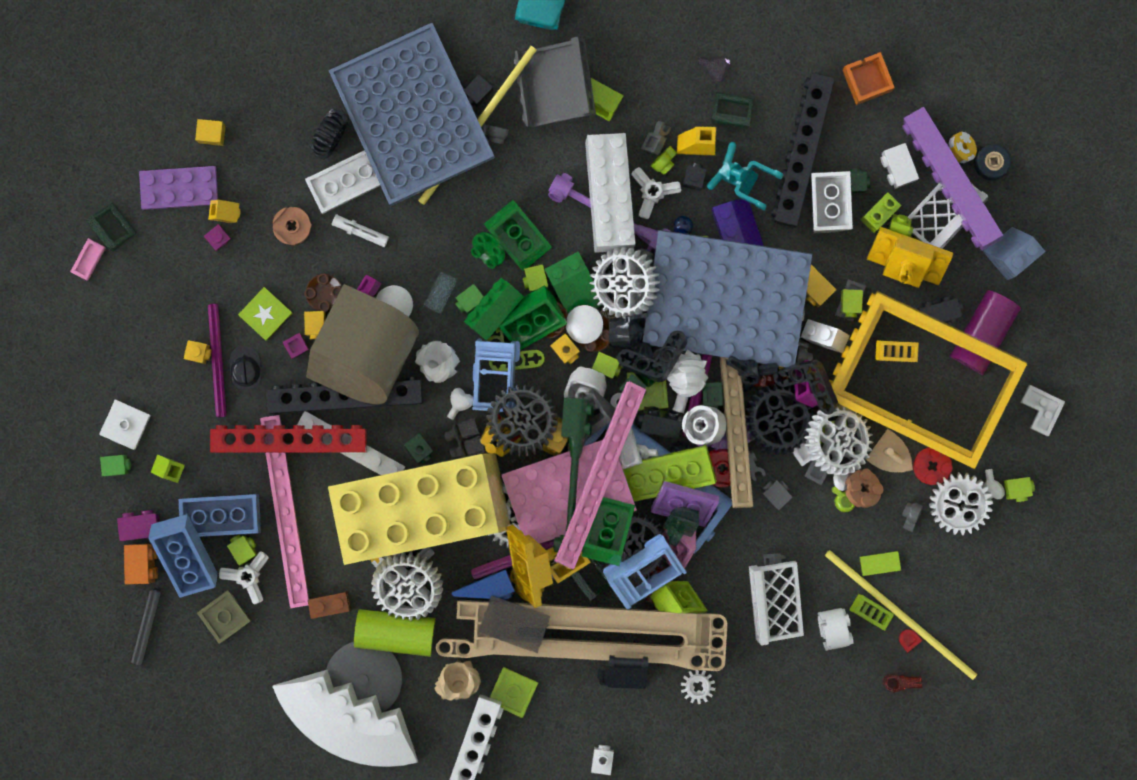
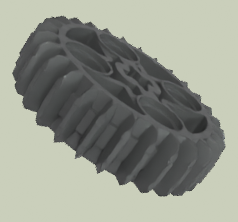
M516 385L515 391L508 387V394L502 390V398L496 395L495 399L497 402L491 401L493 408H488V413L492 415L486 416V420L491 422H487L486 427L491 428L488 431L489 435L494 434L492 441L499 440L497 447H500L502 444L504 445V452L510 448L511 455L516 450L518 456L521 455V451H524L525 455L528 456L529 450L536 454L537 447L542 451V443L548 446L549 441L547 439L553 440L554 436L551 433L556 432L557 429L552 426L558 425V421L553 420L558 415L557 413H552L556 410V407H549L552 404V400L545 401L547 394L541 397L540 389L534 393L533 386L528 391L526 385L523 386V390H520L519 386ZM519 398H529L533 401L524 406ZM508 402H514L516 406L514 408H508L506 404ZM535 407H541L543 409V412L537 414L533 411V409ZM502 408L507 418L498 424V413ZM546 417V428L542 433L537 423ZM519 418H521L522 420L526 419L525 423H523L522 421L518 422ZM504 427H507L511 430V432L509 434H503L500 430ZM536 433L538 438L532 440L528 437V434ZM520 435L525 444L514 443L510 440Z

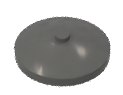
M351 642L341 647L328 663L326 670H328L333 687L352 682L357 699L360 700L376 695L382 713L390 708L399 696L402 687V670L399 661L392 652L354 648V642Z

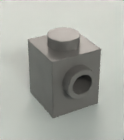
M770 480L763 487L765 491L761 493L776 510H780L793 498L788 493L789 487L783 481L778 482L777 480L774 482Z

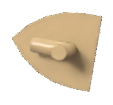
M889 429L885 431L870 452V457L865 459L879 469L889 472L913 470L908 448Z

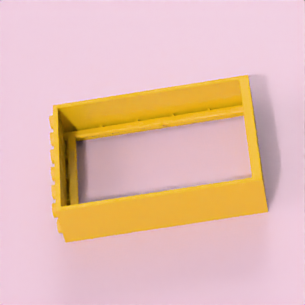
M879 291L876 294L872 293L867 302V305H869L867 312L863 310L858 320L861 325L859 329L855 328L850 337L852 343L850 346L846 345L841 357L844 360L842 364L837 363L833 375H835L834 380H829L838 403L975 469L1027 363L1008 352ZM883 310L1011 370L971 451L911 423L912 420L910 419L907 421L844 391Z

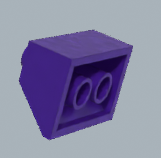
M739 199L712 208L711 211L722 240L764 246L748 201Z

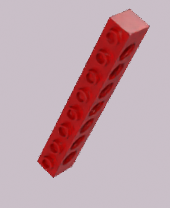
M216 425V429H210V452L367 453V429H362V425H351V429H343V425H331V429H324V425H312V429H305V425H293V429H285V425H274V429H266V425H254V429H247V425H235V429H227V425ZM252 433L255 436V441L249 445L246 442V436ZM271 433L274 436V442L269 445L265 442V437ZM290 433L293 435L294 441L288 445L285 443L284 437ZM310 433L313 436V442L307 445L303 438L306 434ZM329 433L332 435L333 440L330 444L326 445L323 442V436ZM346 433L352 436V441L349 444L342 442V437ZM234 434L236 441L230 445L227 442V436Z

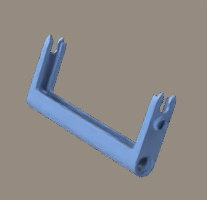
M610 423L587 440L585 439L584 446L594 443L604 430H608ZM632 424L638 445H645L648 449H657L658 456L670 453L647 434L640 432V429ZM713 485L694 488L695 490L719 496V503L714 510V515L696 539L694 554L705 541L709 542L715 534L713 532L714 528L732 506V499Z

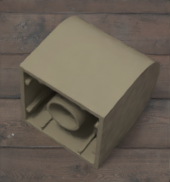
M344 284L310 349L306 378L361 402L369 404L385 403L419 335L418 327L407 315L395 307Z

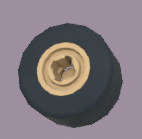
M991 144L978 152L975 157L974 166L980 177L986 180H996L1008 172L1011 167V157L1004 147Z

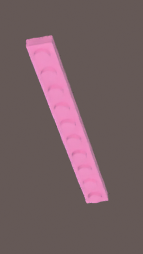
M630 381L624 387L555 558V562L570 569H574L646 391V389Z
M280 415L260 418L261 425H266V429H274V425H282ZM271 433L265 437V442L269 445L274 442V436ZM266 453L290 608L307 606L309 594L286 453Z

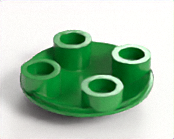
M486 232L475 235L471 254L475 258H480L491 269L501 265L505 259V251L501 242L495 236Z

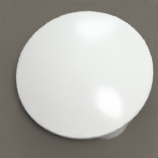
M400 286L385 287L376 297V299L395 307L408 317L412 312V297L407 290Z
M588 305L575 307L567 316L566 330L574 341L583 344L591 343L602 335V316L594 307Z

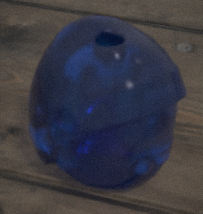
M679 216L675 220L674 231L690 234L693 230V221L687 216Z

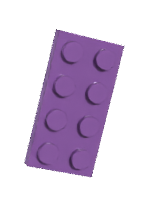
M216 166L139 171L142 210L210 205L212 200H218Z

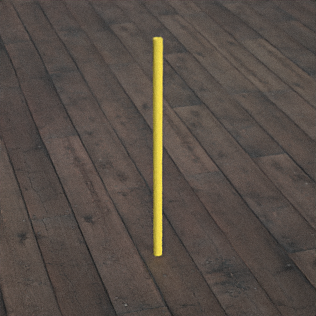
M530 46L477 119L481 127L537 51L534 47ZM439 184L427 189L418 201L425 205Z
M831 550L825 554L830 561L973 680L977 676L976 672Z

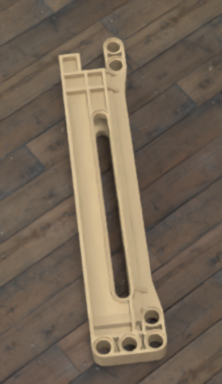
M459 599L457 602V619L475 620L474 642L468 639L443 638L436 645L437 653L444 657L470 658L496 654L609 661L610 655H615V657L643 658L645 656L648 657V663L671 664L691 670L720 671L725 666L727 620L721 614L715 613L680 614L649 609L627 610L626 608L542 604L534 608L530 603ZM715 618L723 620V625L720 628L713 626ZM521 627L679 635L683 637V642L679 645L523 637L518 633V630ZM720 637L722 639L720 647L712 646L713 638ZM442 642L450 644L449 652L441 651L440 644ZM467 643L470 646V651L462 653L459 650L460 644ZM696 655L702 658V662L698 666H694L691 663L692 658ZM713 657H720L721 664L718 667L711 665Z

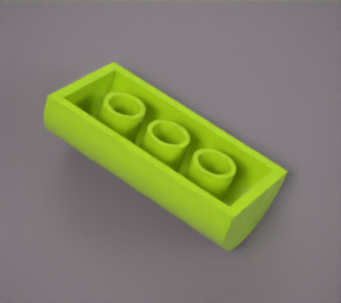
M359 609L355 626L354 648L431 657L436 618L421 616L417 620L413 616V619L410 621L409 617L402 620L400 615L395 619L394 613L388 616V612Z

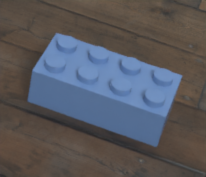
M259 494L178 499L179 516L188 514L199 537L261 533Z
M188 514L151 524L149 540L179 598L216 587L218 573Z

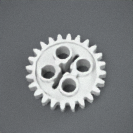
M958 472L957 478L950 474V480L944 477V484L938 482L939 489L932 490L936 496H930V499L934 501V503L929 504L930 508H934L931 514L937 515L934 518L935 522L941 521L939 523L940 528L946 525V532L953 529V533L956 535L958 530H960L961 534L964 535L965 530H968L971 534L973 527L979 530V523L985 525L983 518H990L986 512H992V508L988 505L993 504V501L987 498L992 495L990 492H986L988 487L987 485L982 486V480L976 482L977 477L975 475L969 479L968 473L965 474L964 478L960 472ZM952 489H957L958 494L956 496H949V492ZM970 493H977L976 499L968 500ZM961 500H963L966 505L962 504L959 507L957 503H961ZM968 505H978V507H977V508H972L971 506H968ZM947 508H954V512L951 515L945 514ZM967 511H972L973 515L971 518H964V514Z

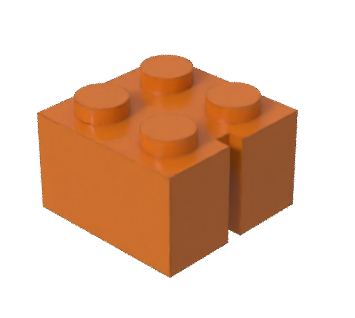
M881 52L864 58L863 61L859 60L848 64L842 70L856 105L892 92L895 88Z
M152 544L124 545L125 584L154 583L155 579L158 578V567H155V559L158 558V555Z

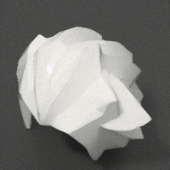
M432 341L427 345H422V348L416 352L415 363L420 366V371L424 373L428 381L441 383L457 373L455 367L460 360L453 348L448 346L447 343Z
M688 349L685 355H680L667 378L672 389L680 394L678 397L696 395L704 388L705 382L708 379L704 369L707 361L701 360L700 354L694 355Z

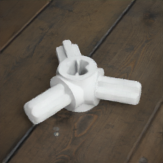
M640 167L631 173L642 187L640 190L643 193L642 198L644 201L639 211V216L644 219H649L654 204H658L659 199H663L664 195L681 192V185L678 181L662 184L661 181L650 180ZM651 187H655L654 190H658L655 196H651L652 193H648Z
M260 551L250 565L246 564L245 567H239L238 569L221 568L219 578L237 581V584H241L243 589L247 588L253 604L262 602L263 597L257 583H259V571L269 557ZM245 572L252 574L250 582L248 579L244 580Z

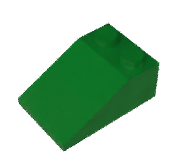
M514 200L484 223L485 227L501 242L504 250L522 271L552 248Z
M579 252L544 269L568 314L575 307L581 305H588L596 309L600 307L597 305L600 301L599 298L593 299L597 295L596 292H591L595 285L589 284L593 279Z
M603 497L584 543L582 557L620 566L635 505Z

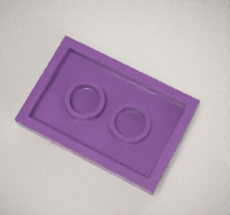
M664 481L651 506V512L706 527L719 503V496Z

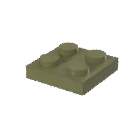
M227 590L197 612L219 644L251 622V619L230 590Z

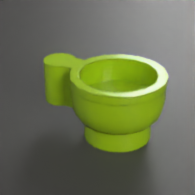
M669 146L650 166L655 171L661 172L663 175L666 174L674 166L671 159L677 152Z
M834 486L832 492L837 495L835 497L836 508L841 512L853 510L855 506L848 500L846 492H841V490Z

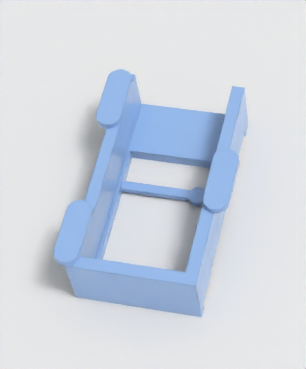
M482 339L476 340L475 363L473 365V410L488 411V408H493L491 403L479 402L481 373L483 375L486 373L508 375L507 394L508 387L515 391V362L520 359L519 341L503 343L482 341ZM481 360L508 362V372L481 370ZM508 402L506 406L508 408H514L516 404L514 402Z
M658 534L644 544L645 548L627 560L621 561L620 566L611 564L603 570L608 583L627 610L631 608V605L682 573H687L662 534ZM665 554L672 565L658 574L652 575L651 579H645L639 570ZM635 572L643 580L642 584L634 587L628 579Z

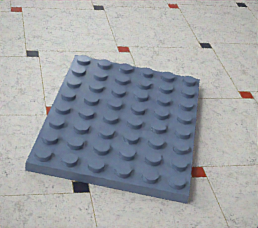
M433 23L329 70L390 206L495 158Z
M659 230L654 266L657 268L653 270V273L659 274V276L655 277V280L660 281V283L656 284L655 287L660 290L653 293L657 298L652 300L653 305L648 306L649 310H647L648 317L645 322L643 342L650 343L652 346L663 347L668 336L673 331L678 330L682 331L687 339V345L683 351L688 349L690 352L725 358L734 356L744 361L753 359L762 364L777 363L781 367H789L796 364L813 254Z

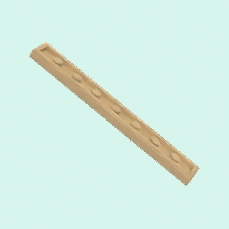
M720 357L733 508L753 507L742 381L738 371L726 364L728 358Z

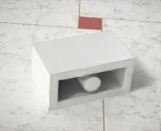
M906 143L882 152V157H880L881 163L884 168L887 167L889 172L887 175L888 181L891 186L894 185L895 189L919 179Z
M808 319L801 338L812 344L843 353L850 335L837 328Z

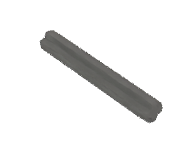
M150 590L131 660L133 664L141 665L143 662L161 594L160 591Z

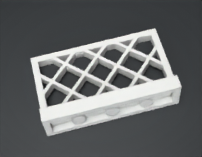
M939 183L908 218H921V228H913L912 232L918 240L943 249L963 227L961 223L963 219L960 215L950 213L949 203H952L951 200L936 201L935 194L943 189ZM973 185L982 202L985 204L988 200V195L985 194L983 191L981 192ZM934 204V214L923 215L922 208L925 205ZM936 204H947L948 213L936 214ZM934 217L935 227L923 228V218ZM937 217H948V224L945 227H937ZM924 231H935V238L930 243L924 238Z
M790 561L761 567L757 565L749 566L756 640L760 645H767L771 641L804 636L797 562ZM792 567V574L788 579L781 575L785 568ZM772 570L776 574L768 582L764 579V571ZM779 576L786 581L780 590L773 586V583ZM789 584L794 587V592L790 597L783 593ZM770 587L777 591V594L771 601L766 598V592ZM780 595L788 599L782 608L774 604ZM792 602L796 605V610L790 616L785 612V609ZM772 606L779 610L773 619L768 616V611ZM782 613L789 617L783 627L776 622ZM792 621L797 623L798 631L796 632L786 630ZM774 624L781 628L777 635L770 636V629Z

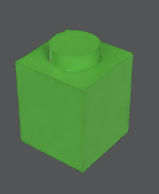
M473 284L455 297L458 301L455 304L462 313L466 311L469 314L480 303L483 295Z
M127 455L100 457L102 476L126 475L128 470H131V461L127 459Z

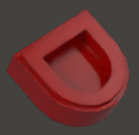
M905 629L899 635V642L907 653L923 641L915 631Z

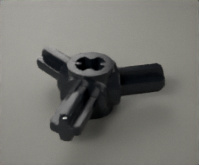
M729 356L726 361L727 365L738 371L742 381L743 392L751 390L752 385L757 384L763 376L779 372L777 363L761 365L753 359L741 361L734 356Z

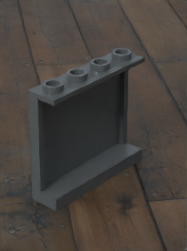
M574 37L571 38V41L537 48L535 54L517 77V83L521 91L519 96L520 103L523 105L524 111L522 119L526 126L535 128L596 115L585 39ZM515 51V66L527 51Z

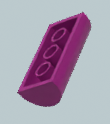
M987 290L964 332L999 348L1021 308L1005 296ZM958 345L954 347L949 356L982 376L991 361Z

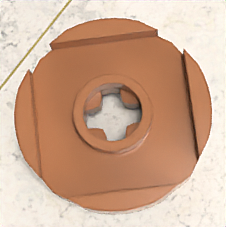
M297 207L283 208L275 215L273 219V232L282 243L295 246L304 242L310 235L312 227L310 218L302 209ZM295 221L297 223L295 225L296 230L288 231V222L293 223Z
M869 469L857 470L851 473L845 482L847 484L846 496L856 507L869 508L875 505L884 490L878 478ZM861 484L865 486V488H866V491H865V492H862V491H861V489H862Z

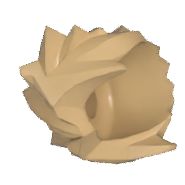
M457 660L455 663L446 664L438 677L439 681L435 683V691L441 695L442 699H467L472 694H475L480 686L479 673L476 668H473L471 661L462 663Z

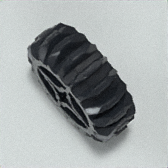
M332 109L326 114L311 140L310 152L314 156L325 160L332 155L347 128L348 116L336 109Z

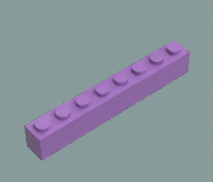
M922 107L906 116L903 122L904 125H902L905 133L913 138L912 144L916 151L920 150L923 154L922 160L926 167H931L933 171L931 174L935 182H940L943 189L941 190L945 198H950L953 203L951 207L954 213L960 215L963 219L961 223L964 229L971 232L973 236L971 240L975 247H980L983 251L1001 241L1003 238L1002 232L926 109Z

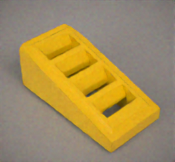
M877 340L876 360L918 362L919 343ZM884 345H886V356H884ZM892 345H895L894 357H891ZM900 346H903L902 357H899ZM908 346H911L910 358H907Z

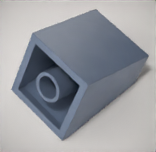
M1011 227L1003 234L1001 241L983 251L1006 280L1016 277L1046 252L1033 236L1014 227Z

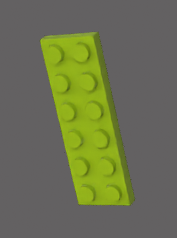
M707 445L643 459L642 464L623 469L634 502L656 497L664 481L691 489L716 484L717 482Z

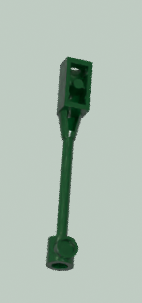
M564 398L561 437L569 438L571 457L566 531L576 507L579 458L581 457L587 435L592 433V424L588 423V415H593L594 406L589 404L588 399ZM565 535L555 537L554 552L558 553Z

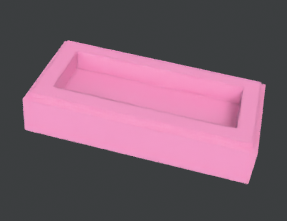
M88 238L70 272L89 281L106 247Z

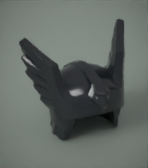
M648 313L626 316L625 318H612L609 324V342L612 347L628 348L631 351L654 359L650 343L641 341L644 325L639 321L646 319Z

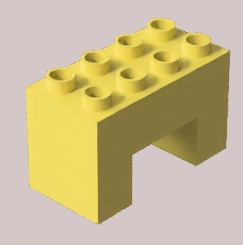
M496 453L474 455L328 487L344 565L506 531V527L511 525Z

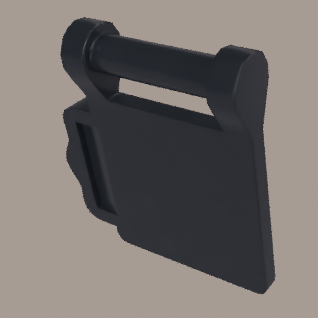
M610 655L609 666L601 665L598 670L597 678L599 679V684L608 685L610 688L645 689L648 657L619 658L615 657V655Z

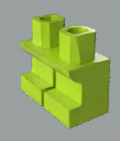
M887 192L867 212L861 221L875 233L902 205Z

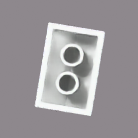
M850 171L811 173L814 233H829L853 229Z

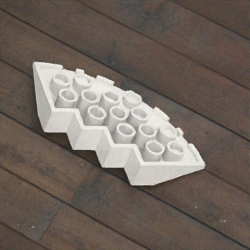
M328 670L273 685L278 701L295 726L306 737L326 751L345 760L370 766L392 767L418 762L401 709L397 708L382 713L376 695L358 700L352 682L333 687Z

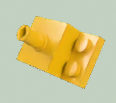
M880 227L867 260L885 266L884 276L919 288L922 280L936 285L940 284L952 259L953 252Z
M512 524L507 526L506 530L516 590L534 608L542 605L541 589L553 584L549 561L556 558L557 552H554L553 547L545 550L529 534L525 536L522 530H518Z

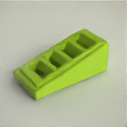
M858 594L849 609L883 631L886 630L894 616L893 613L861 594ZM871 605L872 608L870 609L869 613L865 615L868 607ZM876 609H878L879 611L873 620L872 617ZM885 613L886 615H885L884 619L882 620L881 624L878 623V621H879V619L881 618L882 614Z

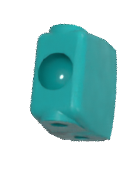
M519 0L515 20L523 24L548 30H558L565 0Z

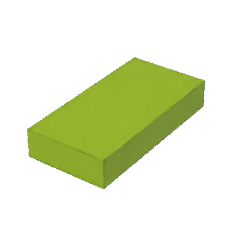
M898 551L859 557L862 576L901 571Z

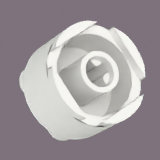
M578 367L570 375L564 391V398L584 399L593 391H597L604 397L607 386L605 375L590 368ZM592 401L590 404H593L594 409H598L595 401Z
M696 406L685 414L682 421V429L692 443L712 445L720 442L724 436L726 417L717 408Z
M838 608L818 612L820 634L823 639H826V642H823L826 651L853 644L852 633H849L847 627L850 626L849 615H846L845 609Z

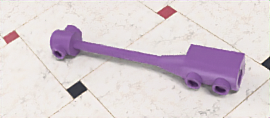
M563 173L562 176L556 175L548 190V195L552 200L560 203L563 199L566 200L570 196L591 208L590 198L572 189L574 183L571 182L573 179L570 175ZM634 223V233L649 245L647 250L655 254L659 230Z

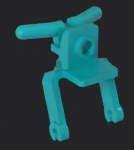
M730 142L725 160L722 163L723 167L719 169L718 173L707 184V188L709 190L714 189L723 179L725 182L736 186L734 191L739 198L765 211L766 204L748 196L758 178V174L752 169L756 167L779 179H782L783 173L756 161H750L748 166L744 168L736 162L733 164L732 160L736 143Z

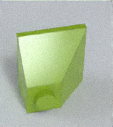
M670 581L655 590L650 596L654 606L661 612L680 614L707 612L706 607L688 581Z

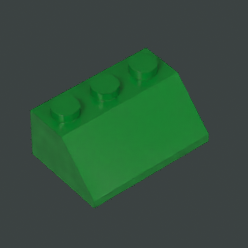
M500 278L488 294L480 300L476 308L468 314L464 322L487 341L524 296L510 283Z
M544 285L526 295L501 323L499 328L511 342L519 341L520 350L563 327L567 324V321L555 297Z

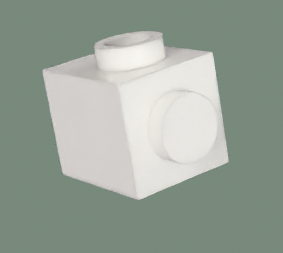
M599 745L598 748L594 747L591 773L611 775L614 750H611L610 746Z

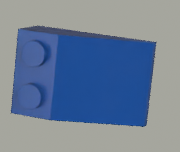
M504 569L452 592V595L454 597L498 599L501 597L503 601L513 596L512 592L515 591L507 569Z

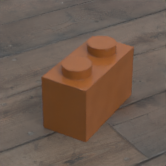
M348 591L308 599L311 619L351 611Z

